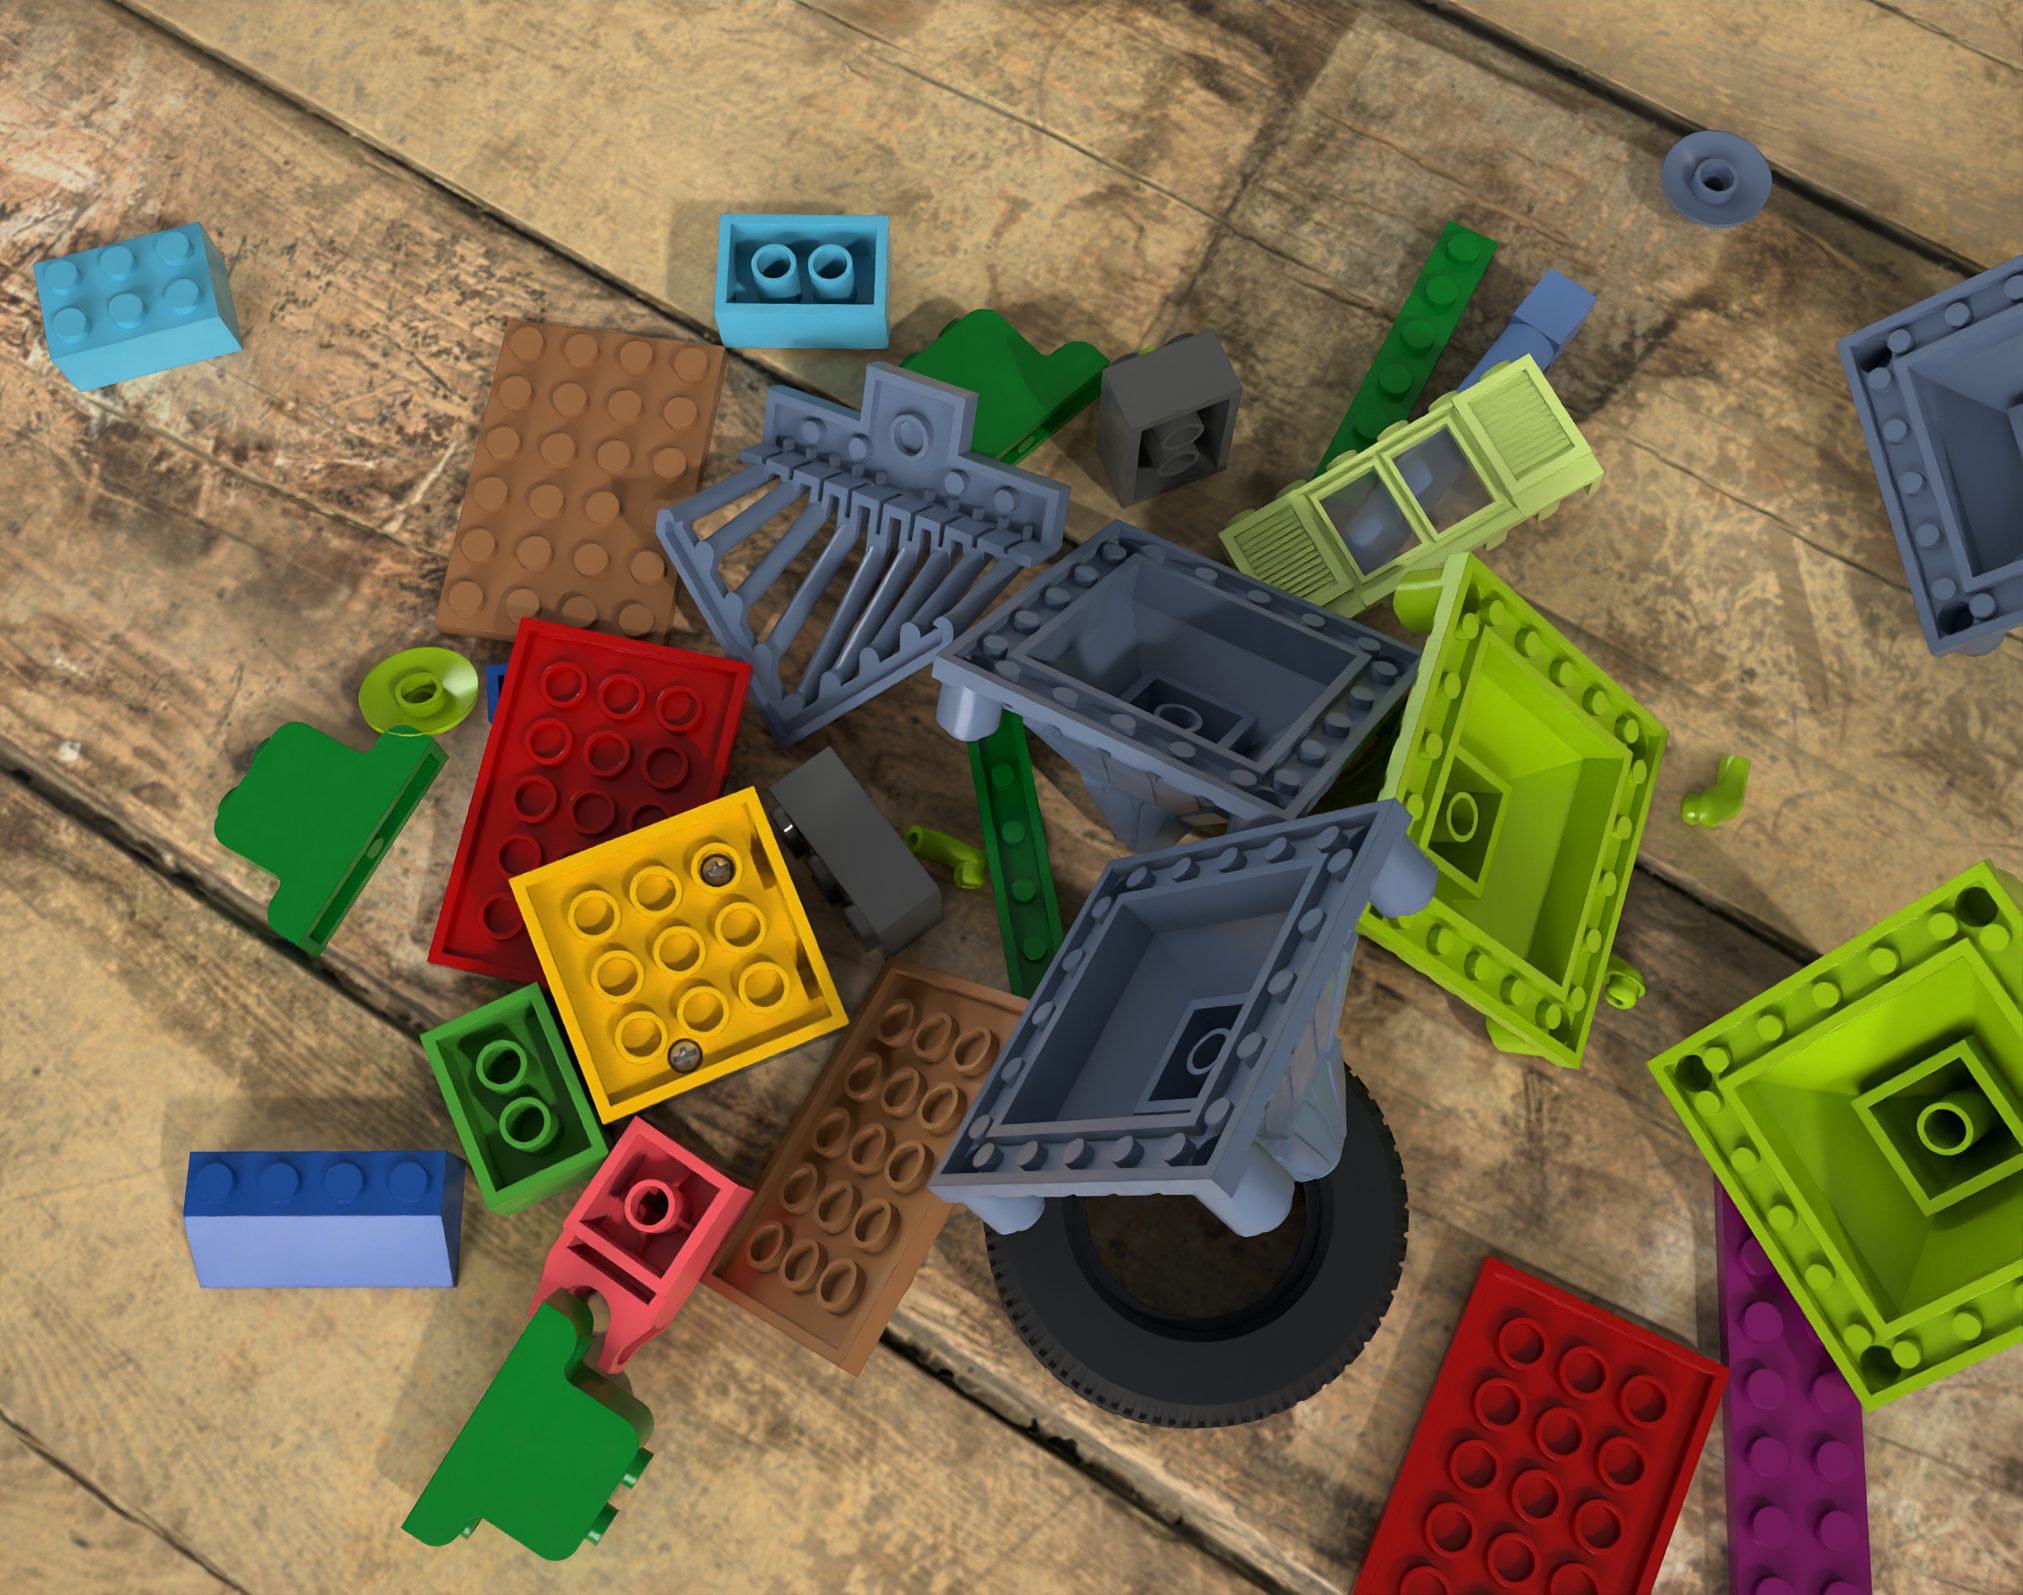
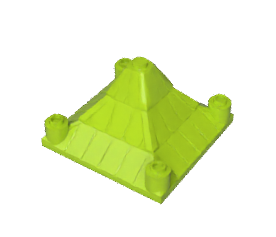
M1470 551L1449 553L1443 568L1409 571L1402 576L1393 598V606L1400 623L1407 631L1413 634H1431L1427 637L1416 678L1390 733L1383 734L1360 757L1335 787L1325 809V813L1396 798L1413 816L1406 833L1438 867L1439 875L1435 885V894L1428 905L1421 911L1413 915H1402L1396 918L1384 917L1368 902L1354 931L1359 935H1366L1388 951H1392L1416 970L1425 973L1431 980L1452 994L1458 995L1464 1002L1486 1015L1487 1032L1499 1051L1540 1056L1558 1067L1579 1069L1670 731Z
M1989 858L1982 860L1646 1062L1656 1081L1867 1413L2023 1342V883L2012 873L1997 869Z

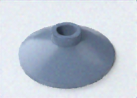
M1706 130L1685 136L1669 150L1661 168V185L1670 205L1686 219L1705 227L1730 228L1748 222L1763 209L1772 189L1771 170L1762 153L1746 139L1725 131Z

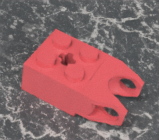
M635 1116L563 1222L562 1226L565 1229L547 1254L539 1290L532 1301L527 1315L533 1318L541 1303L560 1287L578 1298L583 1293L592 1289L598 1290L608 1303L610 1325L604 1337L603 1350L596 1366L607 1374H618L641 1347L668 1329L699 1282V1279L757 1194V1191L659 1124ZM660 1198L668 1200V1211L662 1220L660 1219V1211L655 1208Z

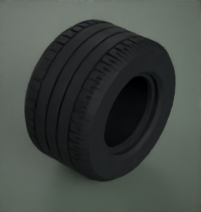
M1344 1060L1347 1135L1344 1140L1341 1159L1328 1175L1307 1182H1298L1304 1200L1305 1219L1302 1238L1296 1256L1287 1272L1272 1290L1246 1308L1223 1316L1189 1318L1159 1311L1136 1299L1112 1277L1097 1254L1088 1227L1086 1196L1072 1194L1065 1197H1044L1045 1208L1043 1213L1030 1228L1024 1231L1002 1235L983 1221L991 1272L993 1273L994 1283L1002 1300L1003 1307L1026 1347L1030 1348L1034 1357L1045 1369L1047 1368L1064 1386H1068L1075 1394L1114 1415L1117 1414L1125 1419L1152 1426L1199 1429L1241 1425L1242 1423H1250L1270 1417L1274 1413H1281L1296 1406L1299 1401H1305L1321 1391L1322 1386L1330 1384L1345 1371L1346 1365H1351L1365 1349L1364 1343L1370 1342L1380 1327V1317L1386 1316L1394 1298L1391 1291L1398 1288L1403 1271L1399 1263L1405 1261L1408 1243L1404 1233L1409 1231V1210L1405 1208V1204L1408 1202L1406 1180L1401 1179L1404 1169L1399 1152L1394 1150L1396 1142L1388 1124L1384 1125L1382 1119L1385 1116L1375 1099L1371 1100L1367 1095L1370 1091L1358 1075L1354 1077L1350 1073L1352 1069Z

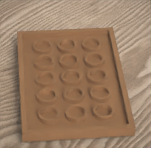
M508 319L434 621L437 630L444 634L514 643L521 616L669 646L682 578L656 535L657 513L660 509L677 504L701 491L728 360L725 346Z
M890 955L753 1187L757 1194L699 1279V1282L858 1378L868 1358L876 1349L882 1333L904 1294L910 1288L915 1274L938 1233L944 1227L948 1215L955 1203H945L928 1189L926 1185L1030 1000Z

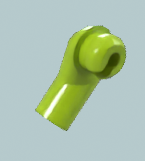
M1738 756L1721 757L1715 786L1703 791L1702 794L1690 792L1682 798L1680 804L1682 820L1689 825L1700 824L1702 828L1706 829L1715 828L1736 817L1744 804L1751 765L1750 761Z
M914 825L906 831L903 842L913 855L955 868L953 881L958 887L976 889L985 883V869H988L989 865L987 857L982 850L948 834L919 825Z
M1611 951L1602 982L1607 985L1604 989V996L1611 1005L1617 1008H1632L1635 1006L1638 997L1644 996L1646 992L1644 974Z

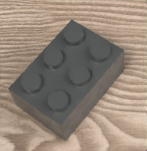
M1213 328L1196 335L1193 333L1180 334L1169 340L1164 347L1142 355L1137 353L1126 354L1112 362L1109 367L1102 369L1096 452L1122 508L1226 470L1243 388Z
M830 746L768 788L776 806V809L771 811L769 815L778 827V830H776L778 836L796 860L806 854L808 859L805 860V863L813 874L811 879L831 906L839 901L843 903L845 907L841 911L848 920L846 925L867 954L877 948L887 962L890 955L896 956L945 920L940 888Z

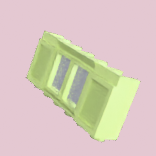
M1530 353L1513 363L1510 360H1505L1496 364L1480 377V382L1461 393L1458 390H1454L1441 396L1429 406L1428 414L1411 424L1407 420H1402L1389 426L1377 437L1378 443L1358 454L1356 450H1350L1339 455L1327 465L1326 473L1307 483L1305 479L1297 480L1278 492L1275 496L1276 500L1257 511L1255 509H1248L1237 514L1226 523L1225 529L1218 533L1222 551L1234 570L1352 620L1378 604L1382 610L1392 607L1397 586L1402 576L1407 572L1443 568L1449 553L1471 552L1480 546H1483L1485 551H1489L1505 541L1508 530L1532 516H1535L1537 521L1546 519L1558 510L1562 499L1581 488L1584 489L1587 495L1594 493L1599 489L1604 471L1592 454V449Z

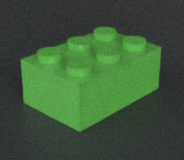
M540 983L530 984L419 1035L488 1210L509 1217L597 1174L616 1144L609 1127L602 1124L555 999Z

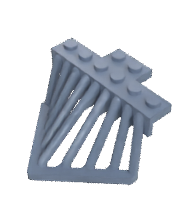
M883 361L867 365L861 412L782 384L767 388L762 443L741 450L740 461L752 466L677 504L658 511L656 535L727 659L752 664L754 674L748 695L779 747L787 748L934 662L935 654L965 633L968 627L1025 567L1032 568L1060 554L1072 486L970 451L978 393ZM781 477L778 486L708 538L702 541L699 540L690 523ZM811 489L806 510L736 590L729 592L717 572L720 557ZM838 508L835 533L764 642L758 643L746 622L749 609L758 602ZM869 522L865 555L795 691L787 694L777 677L779 658L788 650ZM899 540L898 553L896 558L891 564L881 584L879 585L866 610L864 611L851 636L849 637L892 551L894 550ZM931 543L930 557L928 558V560L926 561V563L924 564V566L922 567V569L920 570V572L918 573V575L916 576V578L914 579L906 593L903 595V597L893 610L895 604L897 603L899 597L901 596L903 590L905 589L907 583L909 582L911 576L913 575L915 569L917 568L919 562L921 561L922 557L924 556L926 550L928 549ZM963 550V558L950 572V574L945 578V580L941 583V581L943 580V578L945 577V575L947 574V572L949 571V569L951 568V566ZM995 557L996 564L949 612L992 558ZM900 644V651L893 655ZM859 669L860 675L854 678L856 672Z

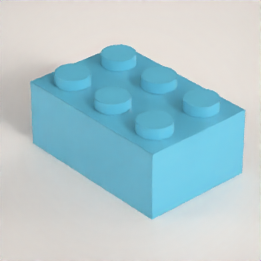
M720 214L714 315L723 346L728 348L889 349L893 255L889 216Z
M200 222L33 264L50 360L80 393L243 350L224 257Z

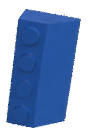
M448 1151L190 1152L183 1220L200 1288H457L466 1160Z

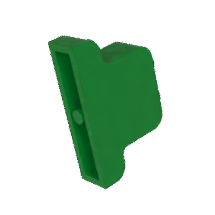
M977 309L970 312L963 319L955 318L941 330L936 341L921 353L913 352L909 354L898 367L978 393L970 451L1017 466L1100 397L1102 369L1109 367L1110 361L1093 345L1084 341L1070 342L1055 350L1051 355H1042L1000 314L990 309Z
M302 722L286 723L279 727L272 737L263 740L253 755L252 766L240 784L229 790L221 800L218 807V816L214 824V833L217 840L231 852L250 865L280 881V887L274 894L268 907L267 916L271 928L297 947L319 958L442 770L449 756L434 738L426 734L399 736L388 732L382 734L370 751L360 753ZM399 725L387 730L403 734L423 733L408 725Z
M560 1287L541 1303L404 1521L401 1529L426 1545L439 1547L449 1544L459 1535L467 1540L481 1520L485 1519L540 1557L550 1561H561L569 1558L585 1539L597 1546L619 1512V1509L610 1504L611 1499L621 1484L632 1490L654 1456L652 1452L644 1448L652 1436L654 1419L650 1409L643 1402L583 1362V1358L596 1338L592 1335L594 1327L593 1314L584 1301Z

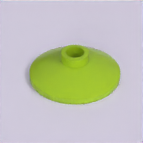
M440 647L412 648L386 658L369 672L359 691V705L367 723L382 734L385 732L399 736L426 734L431 737L453 728L469 715L478 700L480 683L474 666L461 654ZM399 725H408L423 733L403 734L387 730Z

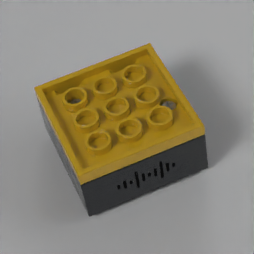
M754 786L508 879L604 1125L613 1127L633 1119L635 1116L643 1115L843 1033L849 1025V1020Z

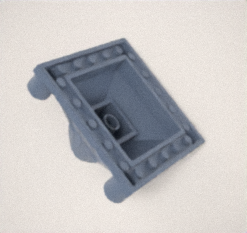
M2023 254L1836 341L1930 654L1938 658L1955 652L1970 657L1985 656L1998 648L2004 641L2008 631L2023 627Z
M1115 519L935 654L931 677L941 681L936 708V720L951 736L963 741H975L995 733L999 727L1002 708L1023 716L1024 725L1082 773L1081 780L1093 803L1117 838L1127 844L1131 850L1141 854L1175 846L1194 826L1229 823L1225 834L1227 835L1304 818L1317 804L1319 798L1329 790L1340 777L1343 770L1347 769L1359 755L1362 748L1374 736L1381 737L1383 734L1390 733L1416 678L1423 651Z
M1390 798L1108 861L926 1187L945 1203L962 1202L992 1229L1002 1235L1030 1228L1044 1211V1197H1065L1072 1194L1076 1196H1108L1114 1193L1118 1196L1152 1195L1155 1193H1161L1162 1195H1194L1237 1235L1249 1237L1278 1227L1290 1212L1292 1196L1295 1190L1294 1181L1307 1182L1324 1177L1337 1166L1341 1159L1343 1144L1347 1135L1346 1080L1341 1040L1337 1037V1032L1359 936L1354 931V928L1368 902L1384 917L1396 918L1402 915H1413L1421 911L1428 905L1435 894V885L1439 875L1438 867L1406 833L1413 816L1396 798Z

